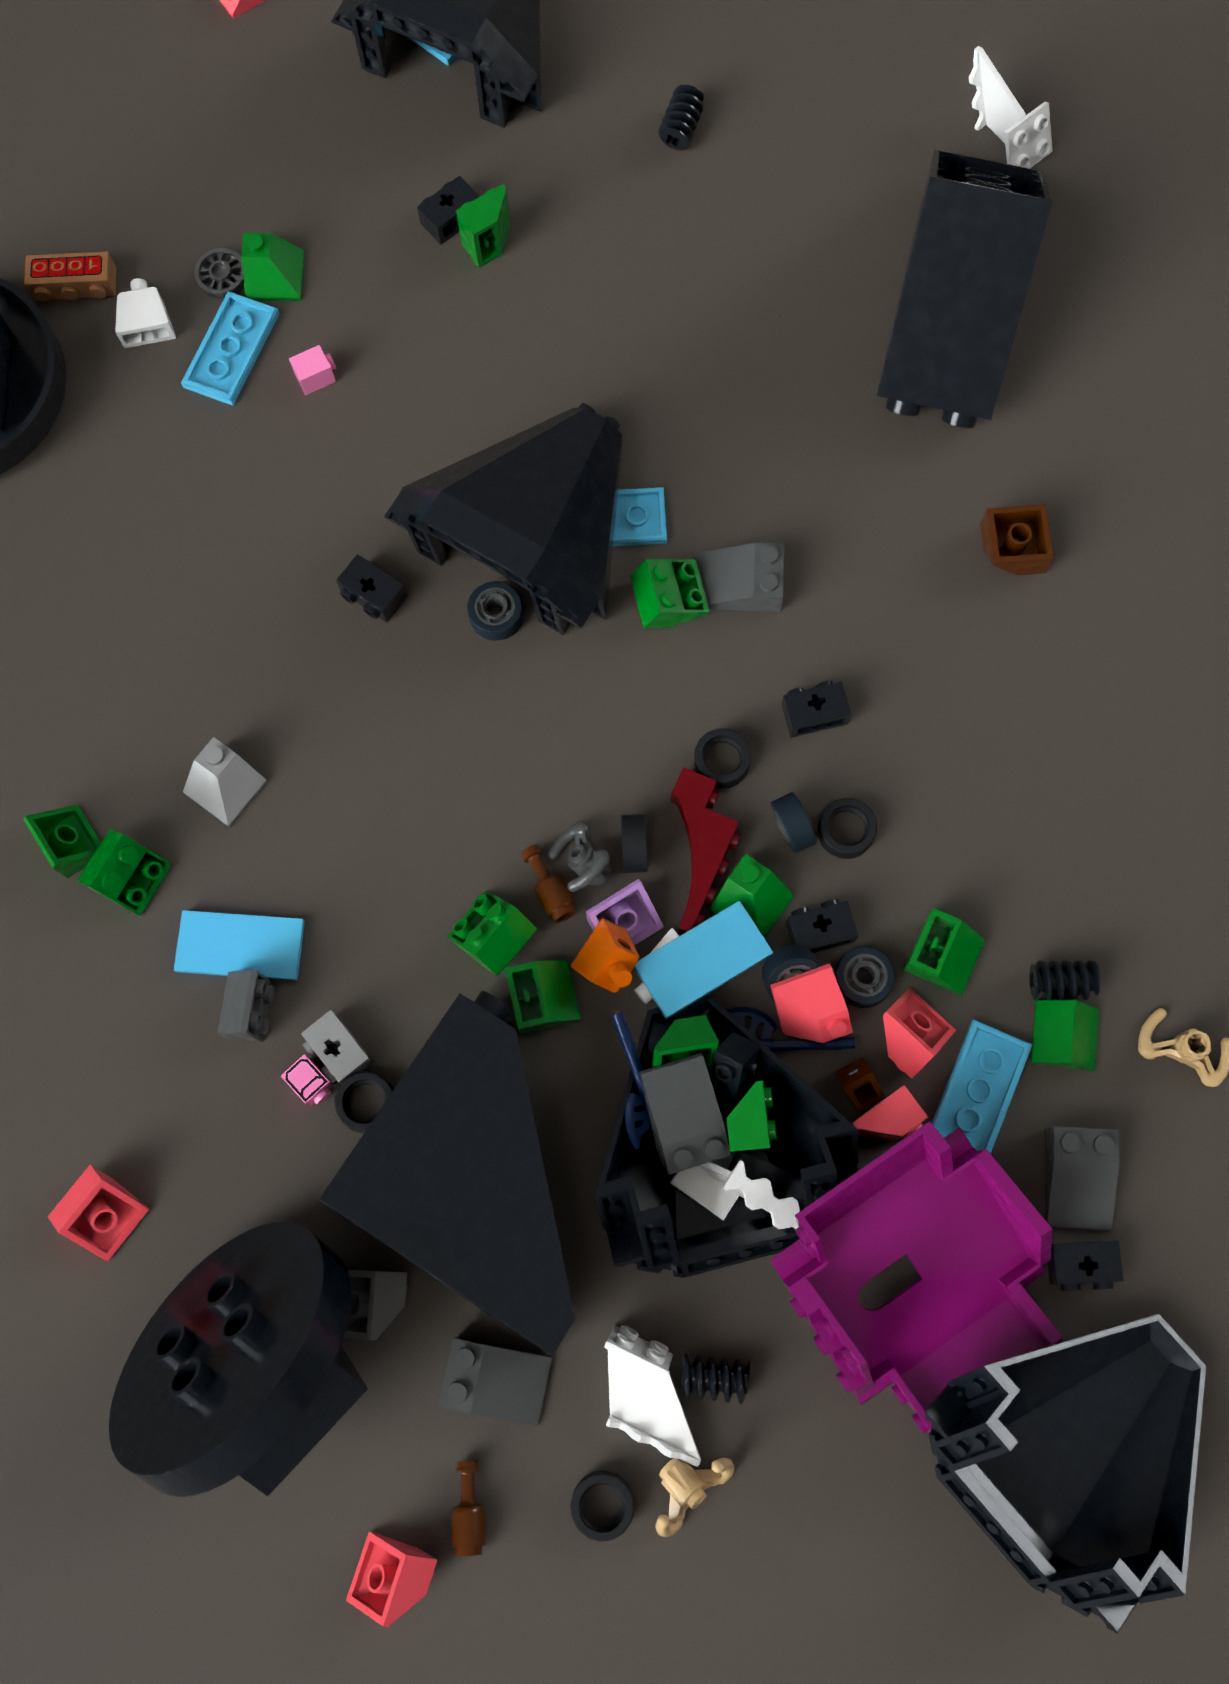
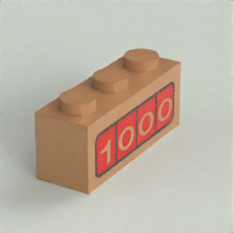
M108 251L26 255L24 285L34 301L76 300L78 298L102 299L116 296L117 267Z

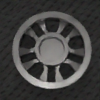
M228 248L210 250L200 257L195 266V279L199 287L211 297L214 295L217 298H224L228 291L236 294V291L241 290V285L244 286L241 256L234 250ZM218 255L219 260L214 261L213 256ZM225 255L232 256L228 262L224 261ZM206 261L211 264L209 268L202 267ZM241 271L240 275H234V273ZM212 281V283L208 287L204 285L205 283ZM225 285H229V286H230V287H228V288L223 289V287H224Z

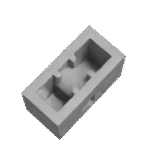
M332 1010L328 1011L301 1033L306 1040L302 1044L313 1059L318 1056L325 1066L321 1070L332 1083L337 1080L342 1084L346 1078L355 1073L362 1072L374 1062L338 1015ZM333 1044L339 1046L338 1051L340 1054L337 1056L332 1054L330 1046Z

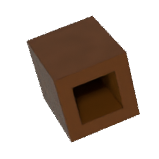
M863 1057L835 1072L858 1113L886 1098Z

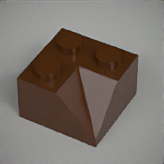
M1046 504L988 508L980 523L984 552L992 564L1015 575L1046 573L1054 559Z

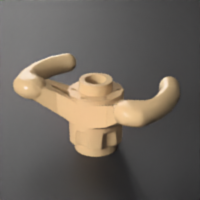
M1158 1008L1148 1016L1141 1027L1138 1037V1051L1144 1058L1155 1059L1156 1057L1167 1056L1194 1068L1205 1086L1217 1087L1222 1083L1229 1073V1038L1224 1037L1220 1041V1062L1217 1069L1214 1070L1208 1056L1212 1049L1211 1042L1206 1033L1193 1028L1176 1035L1172 1040L1152 1043V1033L1156 1026L1166 1018L1167 1012L1163 1008ZM1171 1046L1169 1049L1162 1050L1164 1047Z
M673 1458L662 1468L659 1476L662 1479L661 1484L670 1493L669 1517L661 1514L658 1516L655 1524L656 1531L660 1536L668 1537L678 1532L683 1526V1519L688 1507L690 1506L691 1509L696 1508L706 1498L707 1494L704 1492L706 1489L718 1484H725L732 1477L734 1463L731 1459L720 1458L714 1460L711 1465L712 1469L694 1470L689 1463Z

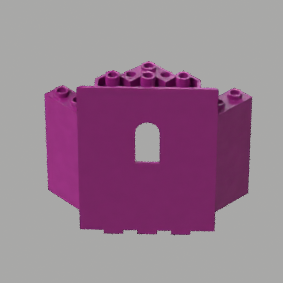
M930 1121L797 1213L795 1218L799 1227L795 1229V1232L800 1239L770 1259L771 1264L793 1297L789 1301L790 1305L800 1319L805 1317L816 1333V1336L812 1338L814 1343L824 1356L829 1354L839 1370V1373L835 1376L847 1393L852 1391L860 1405H863L894 1383V1386L891 1387L892 1392L902 1405L906 1403L910 1405L915 1412L911 1418L922 1434L927 1431L930 1433L932 1430L931 1422L926 1420L925 1411L947 1386L948 1381L985 1365L1063 1343V1336L1024 1289L1045 1274L1043 1265L1051 1260L1052 1227L988 1150L978 1151L973 1148L960 1127L945 1138L941 1136ZM907 1254L921 1278L876 1309L862 1307L859 1301V1292L862 1286Z

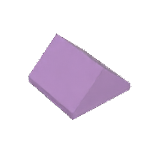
M639 879L586 911L587 921L593 931L601 918H604L625 928L634 946L664 927Z

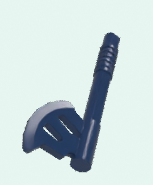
M735 1007L727 1010L744 1027L745 1017L751 1018L750 1027L747 1030L755 1037L759 1024L764 1025L759 1040L772 1052L855 1049V1038L839 1037L826 1043L806 1039L773 1040L771 1039L772 1033L778 1029V1026L767 1014L748 1007Z
M617 1010L611 1016L639 1090V1095L632 1092L629 1093L625 1107V1125L630 1143L634 1149H639L641 1135L650 1129V1118L639 1073L643 1071L623 1012L622 1010ZM636 1106H644V1109L640 1112H635ZM640 1120V1125L635 1127V1122Z

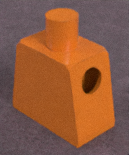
M601 918L574 959L571 967L590 982L616 993L620 988L628 986L632 981L630 972L638 962L639 954L625 928Z

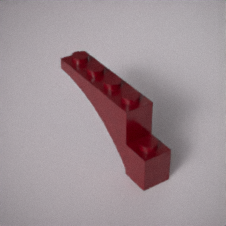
M684 767L671 793V803L676 804L680 811L691 852V888L686 910L679 926V934L681 935L703 923L706 915L701 914L705 903L711 905L717 891V887L713 886L717 875L723 877L729 864V860L725 859L729 848L735 850L741 833L737 832L738 821L707 809H713L718 799L719 792L715 791L717 781Z

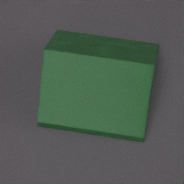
M78 804L26 815L23 819L52 868L66 878L84 869L101 843Z
M1036 1000L1030 1063L1094 1072L1099 1009L1078 1000Z

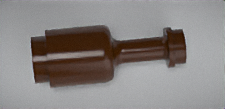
M537 844L524 849L521 853L523 861L525 863L530 862L539 879V883L535 886V893L548 917L553 918L555 923L572 917L577 912L574 907L576 902L560 875H550L540 857L543 851L539 849Z
M478 1460L458 1461V1468H456V1472L461 1473V1503L452 1508V1547H455V1556L482 1555V1546L485 1545V1509L483 1505L475 1502L474 1473L479 1471Z

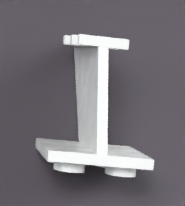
M978 46L974 49V67L969 76V83L975 85L977 89L972 100V108L979 110V118L974 128L979 131L987 125L1003 141L1006 148L1007 164L1031 168L1053 152L1049 103L1043 102L1026 115L984 49Z
M738 1151L730 1152L731 1156L677 1172L670 1184L721 1220L725 1219L738 1197L741 1196L745 1200L746 1207L750 1210L762 1208L771 1213L773 1226L777 1229L790 1227L797 1229L799 1227L795 1215L800 1212L796 1199L793 1197L783 1199L774 1197L771 1181L766 1178L750 1180L746 1177L744 1162L741 1160L738 1161L733 1171L728 1170L735 1152Z
M614 1325L604 1348L608 1349L610 1416L606 1426L625 1431L637 1442L651 1444L669 1458L680 1459L698 1467L701 1457L669 1371L673 1354L668 1352L669 1348L656 1340L648 1342L638 1337L639 1333L636 1330L625 1325H621V1327Z

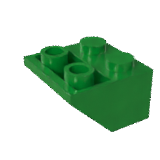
M504 184L495 189L488 190L484 195L463 204L461 208L456 210L461 243L478 268L502 256L511 224L507 189Z
M645 559L630 575L643 628H670L705 616L710 612L696 559Z
M109 829L77 881L140 916L172 864L128 836Z
M485 890L481 896L475 899L472 907L464 917L454 924L447 938L484 968L499 976L535 933L537 928L515 906Z
M932 908L924 920L903 971L962 996L985 939L962 920Z
M568 960L533 961L504 968L517 1027L521 1035L581 1021Z
M756 1081L727 1117L730 1152L771 1148V1141L777 1140L775 1120L769 1121L768 1108L774 1107L772 1088L765 1087L764 1081Z

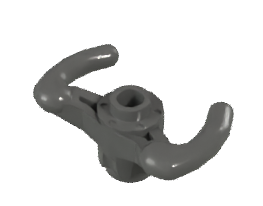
M577 822L557 839L548 852V857L551 860H557L565 847L575 838L576 846L569 853L568 864L579 877L568 883V889L571 892H576L588 884L601 885L611 874L608 852L595 848L590 826L586 822Z

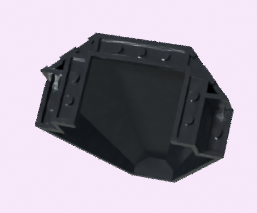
M343 0L331 20V23L352 31L355 36L361 67L368 72L385 79L390 72L384 41L386 38L385 27L473 63L481 119L505 128L518 103L542 112L540 0Z
M581 403L579 408L565 411L402 487L401 492L384 517L406 529L417 552L438 565L442 566L448 557L441 542L443 541L528 589L538 621L564 635L571 623L582 628L591 613L606 620L623 441L622 434L618 431L620 424L612 417H603L597 414L591 406Z
M709 994L668 1019L664 1017L659 1007L647 1011L636 1049L643 1070L652 1068L655 1046L677 1019L706 1015L719 1041L718 1047L732 1032L761 1045L753 1085L756 1081H764L765 1087L772 1088L774 1107L768 1108L769 1121L775 1120L777 1140L771 1141V1148L738 1152L752 1155L791 1173L793 1178L785 1198L793 1197L796 1199L800 1211L859 1171L857 1167L859 1163L858 1129ZM630 1070L594 1197L603 1230L607 1232L614 1265L623 1267L624 1265L634 1263L637 1264L638 1270L659 1274L663 1269L672 1270L675 1277L686 1278L780 1253L800 1238L795 1232V1228L777 1229L773 1226L771 1213L762 1208L750 1210L746 1207L745 1200L741 1196L738 1197L725 1219L721 1220L670 1184L676 1173L668 1175L658 1158L651 1122L650 1129L641 1135L640 1148L634 1149L626 1131L625 1107L629 1093L632 1092L639 1095V1090ZM636 1106L635 1112H640L644 1109V1106ZM719 1107L729 1144L727 1117L730 1113ZM640 1120L635 1122V1127L640 1125Z
M1156 1314L980 1367L948 1381L947 1386L925 1411L926 1420L932 1424V1430L929 1433L932 1454L938 1458V1464L935 1467L936 1477L1032 1588L1044 1593L1046 1588L1062 1596V1604L1086 1617L1092 1612L1103 1620L1108 1629L1118 1633L1138 1602L1142 1604L1184 1596L1186 1594L1206 1365L1200 1360L1194 1350L1172 1329L1171 1325L1160 1314Z

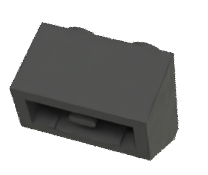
M257 970L228 972L217 1034L228 1039L262 1042V1036L267 1034L269 1028V1017L266 1016L268 1004H272L275 990L274 986L271 985L272 981Z

